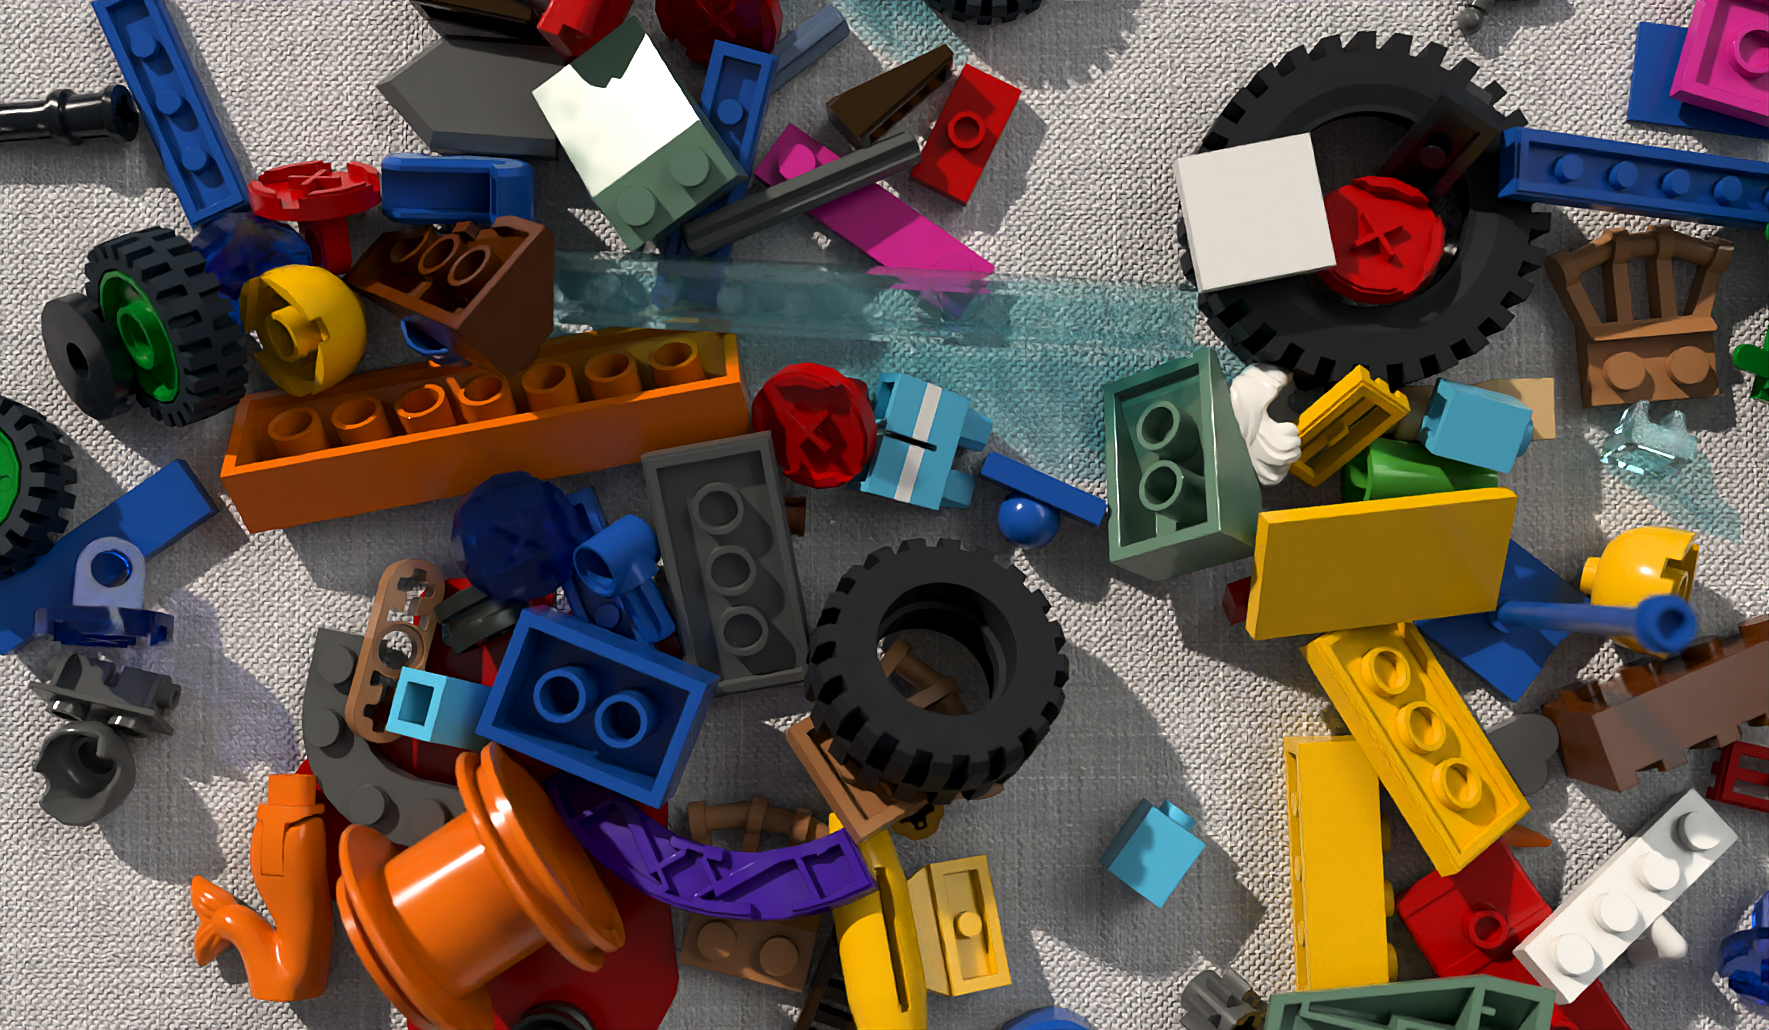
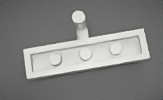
M1693 787L1678 792L1526 937L1512 953L1541 987L1556 991L1555 1003L1557 1005L1571 1004L1626 949L1629 960L1637 966L1658 964L1683 958L1688 950L1687 943L1662 913L1739 837ZM1642 933H1644L1647 937L1644 939L1636 940Z

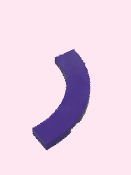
M561 770L541 781L555 810L572 835L599 862L611 870L616 877L644 894L688 912L717 919L746 922L783 921L816 915L839 908L880 890L860 847H856L845 827L825 837L797 846L754 853L728 851L680 836L658 823L632 798L565 770Z

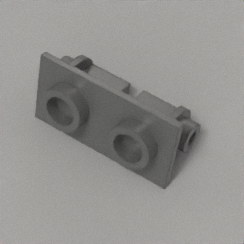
M68 652L63 657L55 655L50 659L46 668V678L51 680L49 685L31 680L28 684V687L47 703L45 708L47 713L69 722L85 721L87 716L109 721L107 726L112 727L119 733L136 738H146L149 731L172 736L174 729L162 718V714L165 708L174 709L181 696V686L172 683L169 675L129 666L124 667L116 687H111L109 684L117 668L114 663L73 652Z

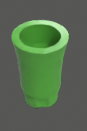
M1379 436L1341 467V499L1343 504L1497 487L1498 473L1496 470L1434 455L1422 443L1393 440Z

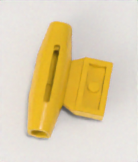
M835 813L829 814V834L844 828ZM888 828L859 845L880 890L848 905L832 909L848 1004L857 1030H928L927 991L943 997H952L1012 984L986 854L920 866L919 869L906 878Z

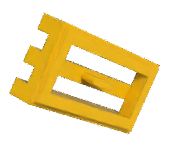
M1359 364L1291 422L1298 428V436L1301 439L1299 448L1302 454L1298 461L1291 463L1288 472L1316 489L1411 411L1407 396L1398 390L1392 394L1388 383L1379 377L1373 381L1369 370ZM1375 404L1378 405V407L1349 430L1348 427ZM1327 444L1329 445V447L1325 451L1318 455L1308 465L1304 464L1318 451H1320L1324 446H1326Z

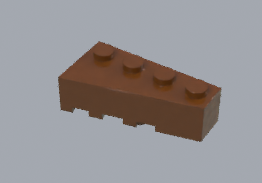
M1769 614L1756 616L1738 623L1737 626L1740 633L1719 640L1717 635L1695 638L1684 649L1679 651L1680 655L1659 662L1656 657H1646L1628 662L1618 668L1620 677L1599 684L1596 678H1591L1561 687L1558 690L1561 698L1540 705L1543 715L1550 719L1557 727L1559 744L1556 750L1566 777L1621 793L1640 784L1636 775L1638 771L1657 768L1659 772H1668L1688 763L1684 751L1686 748L1724 747L1742 739L1740 724L1745 722L1751 727L1769 726Z

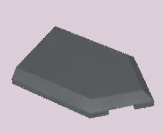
M446 34L376 85L381 95L399 112L431 152L558 161L560 141L532 94L535 89L568 65L548 41Z

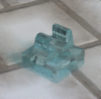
M1641 399L1626 409L1615 431L1604 439L1600 461L1660 481L1694 461L1698 438L1686 433L1685 415L1681 411L1673 410L1661 418L1659 425L1650 422L1648 419L1650 401Z

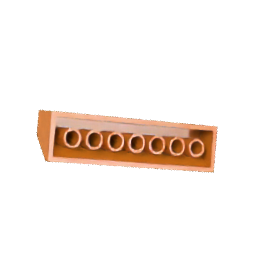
M733 305L546 339L540 346V352L535 361L525 370L518 372L511 381L481 369L474 364L469 367H444L430 360L349 375L334 386L315 395H312L313 392L302 397L293 396L282 388L245 394L243 398L239 399L240 403L236 407L220 479L249 533L253 534L275 529H289L297 525L340 517L348 518L362 513L394 507L414 506L422 502L465 494L473 495L487 490L519 484L539 483L547 479L584 472L603 471L612 467L639 463L644 452L753 433L751 427V401Z

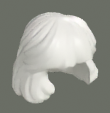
M1266 362L1249 365L1238 376L1226 383L1231 396L1234 414L1239 424L1241 435L1245 440L1259 486L1264 489L1276 487L1288 474L1291 463L1299 460L1302 454L1299 448L1301 439L1298 436V428L1291 422L1303 413L1287 405L1288 396L1297 390L1293 373L1280 365Z

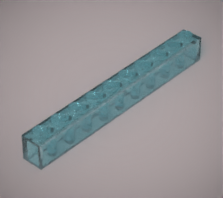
M554 248V323L1193 358L1199 292L1187 283Z

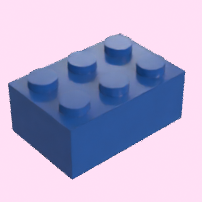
M543 604L525 608L521 611L475 734L496 741L499 744L651 807L660 809L676 794L721 676Z

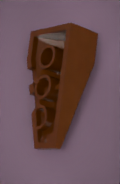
M517 216L497 217L491 228L481 230L472 221L459 222L451 234L437 235L430 227L382 233L341 279L354 291L477 367L508 381H511L518 372L525 370L535 361L540 352V346L553 332L554 234L545 225Z

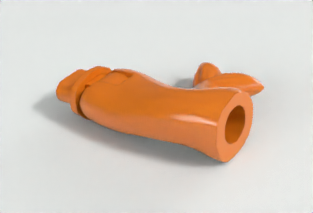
M269 774L267 802L258 803L257 822L253 829L250 844V867L256 888L273 917L277 930L266 919L249 907L239 905L235 898L224 888L200 875H195L191 882V903L201 922L194 939V954L200 967L208 965L234 944L244 962L251 997L260 1000L288 1002L315 998L324 994L328 982L333 949V910L327 873L326 827L321 818L312 817L313 814L325 813V804L316 803L317 776Z

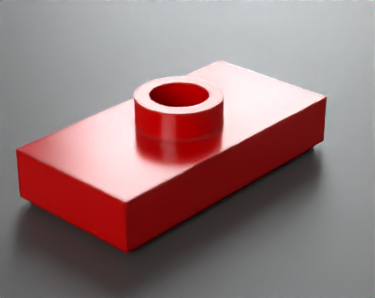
M966 63L921 152L922 161L914 166L910 174V180L966 207L1021 97L1022 90Z

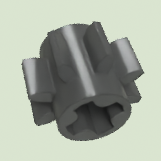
M1229 968L1222 978L1215 971L1206 970L1195 976L1185 987L1181 995V1006L1188 1013L1180 1019V1024L1186 1030H1258L1261 1023V1015L1253 1007L1261 1001V997L1253 991V987L1233 968Z

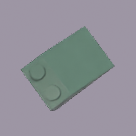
M635 15L532 92L590 195L631 253L649 252L679 230L684 223L693 220L749 179L744 169Z
M1207 347L1104 385L1110 563L1158 582L1254 556L1259 513L1262 512L1261 489L1245 440L1241 435L1240 427L1234 414L1231 396L1216 351Z

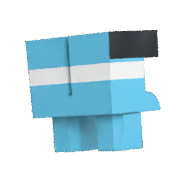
M881 373L871 405L878 426L877 432L918 443L921 447L884 435H877L876 450L866 467L849 481L847 489L925 509L938 511L939 506L966 509L970 504L975 482L974 476L951 469L956 448L958 446L970 451L982 452L987 445L993 422L977 411L968 408L971 400L969 398L905 373Z

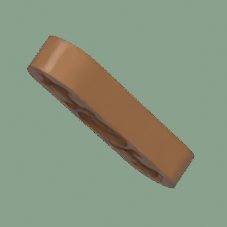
M403 559L396 561L386 568L380 578L345 708V719L349 729L356 736L374 743H388L401 736V734L385 730L388 721H380L376 731H372L373 720L363 716L366 704H378L384 687L381 684L370 683L372 673L381 677L399 680L403 666L421 671L425 669L437 624L433 608L443 601L445 593V581L442 573L434 564L427 560ZM414 571H417V582L426 586V593L424 597L412 598L407 616H420L418 627L404 621H387L389 610L396 613L404 612L407 593L398 590L400 578H411ZM393 631H400L409 638L412 652L409 660L403 666L391 669L381 661L379 645L387 634ZM387 687L384 698V706L391 709L397 688Z

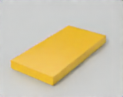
M1507 486L1260 512L1245 629L1254 640H1263L1496 611L1518 496Z
M1413 621L1322 632L1299 648L1441 877L1461 871L1532 810Z

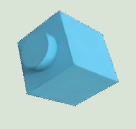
M1438 377L1416 438L1434 455L1510 474L1516 457H1521L1531 442L1533 422L1530 418L1533 410L1513 396Z
M403 666L385 730L432 743L481 752L484 746L489 744L490 739L475 734V730L492 687Z
M1143 798L1100 857V860L1108 871L1161 909L1206 844L1191 832L1198 822L1167 799H1165L1160 808H1157Z

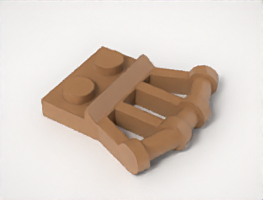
M1670 224L1649 225L1645 232L1629 233L1625 227L1605 229L1601 237L1571 252L1560 249L1546 256L1544 259L1546 273L1575 328L1582 409L1700 399L1719 395L1713 332L1718 331V327L1711 317V311L1721 276L1729 266L1733 256V241L1718 236L1705 240L1674 231ZM1644 257L1650 319L1633 320L1628 261L1630 258ZM1672 258L1697 264L1683 316L1677 315ZM1601 265L1607 323H1601L1580 282L1581 274Z
M900 637L880 660L888 680L894 674H897L920 691L907 699L916 706L931 712L937 710L939 714L943 715L970 714L958 697L961 688L952 676L943 677L911 654L912 646ZM810 716L788 728L785 739L842 826L845 827L852 837L856 847L903 818L910 817L923 806L929 804L927 802V793H917L912 802L908 803L891 798L893 787L878 780L874 789H871L858 781L856 778L861 769L851 760L845 765L840 766L828 752L833 740L831 733L829 732L823 736L817 734ZM994 783L986 795L972 800L993 797L1004 791V785ZM961 791L956 795L954 800L964 799L962 797Z
M754 795L753 800L707 806L705 800L688 803L689 827L693 841L713 846L711 831L746 827L740 852H758L763 830L790 836L787 847L804 844L805 841L810 842L829 835V826L812 815L813 809L797 805L796 811L771 806L769 805L770 798ZM691 912L679 963L803 993L822 913L783 921L746 922L717 919Z

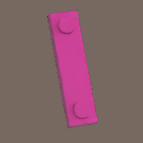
M789 123L755 170L754 176L756 180L770 188L837 160L840 157L795 125ZM877 183L805 212L810 218L957 321L963 316L995 270L994 265Z

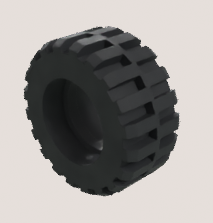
M923 538L903 540L897 554H894L891 547L884 546L868 554L863 566L853 565L840 578L836 591L830 593L811 639L805 660L809 665L804 677L805 698L810 702H816L810 718L817 734L823 736L830 732L833 737L828 752L840 766L845 765L849 760L855 763L861 769L856 778L858 781L871 789H874L878 780L893 787L891 798L908 803L912 802L917 793H927V802L930 805H950L960 791L962 797L970 801L986 795L994 783L1003 785L1017 773L1051 730L1050 726L1060 714L1066 698L1062 687L1069 679V659L1065 654H1058L1066 643L1061 624L1057 620L1049 622L1046 617L1052 607L1041 590L1037 589L1032 593L1023 584L1027 575L1016 566L1011 564L1008 569H1005L992 561L996 553L977 546L974 553L960 549L961 541L939 538L936 547H927L926 541ZM907 629H929L954 638L964 645L980 663L989 687L988 706L980 711L965 715H943L916 706L902 696L885 675L878 656V642L892 633Z

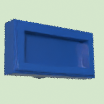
M994 451L986 456L977 476L1012 492L1001 503L997 519L1002 535L1006 541L1016 548L1033 550L1042 548L1050 543L1059 531L1060 514L1091 528L1099 526L1108 507L1105 504L1106 501Z

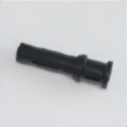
M120 84L108 85L104 88L103 92L76 94L71 89H56L46 97V100L0 104V143L53 138L59 144L73 147L80 146L84 143L85 139L112 137L116 142H132L138 133L139 119L135 101L130 91Z

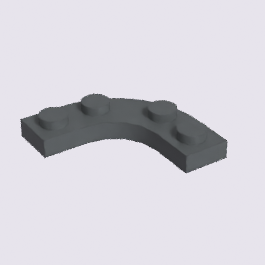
M318 627L302 705L303 741L311 770L314 776H317L316 780L328 800L351 823L373 828L391 840V842L411 847L466 811L459 787L419 778L398 768L382 750L380 743L359 738L349 729L345 719V708L365 635L334 628ZM382 639L379 645V657L382 662H384L388 643L386 639ZM372 673L370 683L379 684L380 676ZM366 704L363 716L373 720L372 731H375V704Z

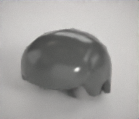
M71 721L46 736L39 753L40 758L35 761L32 767L33 772L42 774L46 781V790L39 800V805L43 811L63 825L87 827L105 817L125 801L136 782L135 760L126 740L117 730L97 721Z

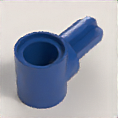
M624 515L574 550V566L584 584L600 596L607 598L619 596L646 643L653 644L659 642L675 631L677 627L675 618L652 579L659 571L656 563L661 558L658 538L644 520L635 515Z

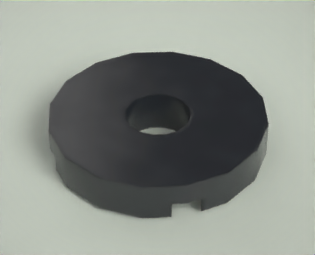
M76 292L48 301L41 313V332L46 353L57 379L70 399L86 415L98 421L110 419L130 411L133 403L127 399L128 396L136 394L137 376L133 358L124 344L119 328L115 327L112 320L102 323L93 312V310L101 308L100 304L96 300Z

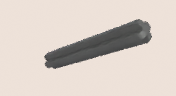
M911 132L898 133L684 223L681 227L682 237L689 252L694 257L704 256L918 165L922 161L918 142Z

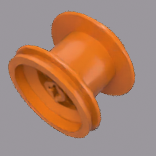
M492 741L484 746L481 756L472 752H463L456 760L455 774L466 811L405 851L400 850L391 840L377 830L365 825H350L341 835L339 857L343 875L337 880L336 897L347 934L358 956L380 990L406 1019L422 1030H494V1013L486 983L548 942H551L572 964L581 970L592 973L597 972L603 967L604 951L613 953L625 944V932L619 911L588 849L579 843L565 825L536 774L514 751L496 741Z

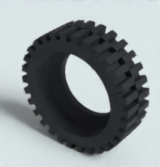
M1358 31L1344 48L1341 45L1340 34L1323 37L1309 54L1303 44L1288 51L1276 67L1270 62L1259 70L1246 88L1242 86L1229 101L1202 139L1203 143L1194 155L1311 133L1328 123L1350 117H1380L1409 130L1450 79L1465 88L1481 67L1466 57L1450 71L1441 67L1440 65L1448 48L1432 41L1416 57L1411 56L1409 52L1413 40L1412 35L1395 32L1381 48H1376V31ZM1496 80L1484 88L1485 91L1492 95L1489 101V105L1492 107L1507 94ZM1520 108L1506 116L1507 119L1501 131L1515 126L1525 127L1529 124ZM1500 131L1454 183L1463 218L1460 241L1444 273L1435 283L1418 296L1399 304L1383 307L1354 306L1333 300L1321 294L1299 275L1199 294L1198 287L1196 286L1190 294L1197 308L1209 303L1216 316L1207 324L1217 337L1228 330L1238 341L1230 349L1231 352L1242 361L1254 355L1263 362L1280 365L1290 370L1289 372L1293 373V379L1299 390L1307 392L1321 386L1325 387V394L1359 364L1369 370L1373 381L1379 377L1388 383L1389 389L1405 386L1458 365L1459 360L1475 355L1490 344L1485 337L1503 331L1509 325L1515 315L1507 309L1526 301L1535 285L1523 279L1522 276L1541 268L1547 249L1531 246L1530 242L1550 232L1552 213L1532 212L1534 202L1498 198ZM1182 217L1177 223V241H1187L1188 250L1180 258L1183 275L1185 276L1195 272L1184 217Z

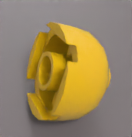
M291 264L271 269L243 284L239 297V311L244 333L256 330L258 339L264 349L253 354L263 370L278 386L293 396L302 397L313 392L312 395H315L334 386L355 371L367 348V312L361 297L354 290L350 289L344 281L321 267Z
M1652 525L1628 529L1609 541L1601 558L1588 557L1581 576L1580 592L1591 595L1590 605L1636 607L1642 599L1654 594L1675 595L1689 605L1699 558V545L1693 544L1698 538V534L1673 527ZM1606 635L1615 644L1636 653L1665 659L1669 655L1652 653L1645 650L1636 642L1634 637Z

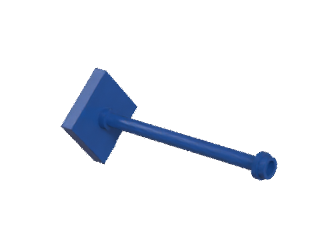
M1511 538L1509 540L1496 611L1413 621L1421 635L1506 701L1517 703L1543 669V663L1560 641L1566 639L1570 632L1634 637L1642 648L1657 654H1673L1681 651L1693 640L1697 632L1695 613L1683 599L1675 595H1650L1642 599L1636 607L1590 605L1591 600Z

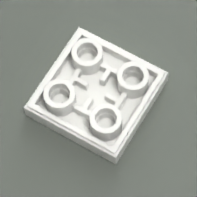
M1310 133L1180 157L1174 161L1173 167L1199 294L1326 270L1336 265Z

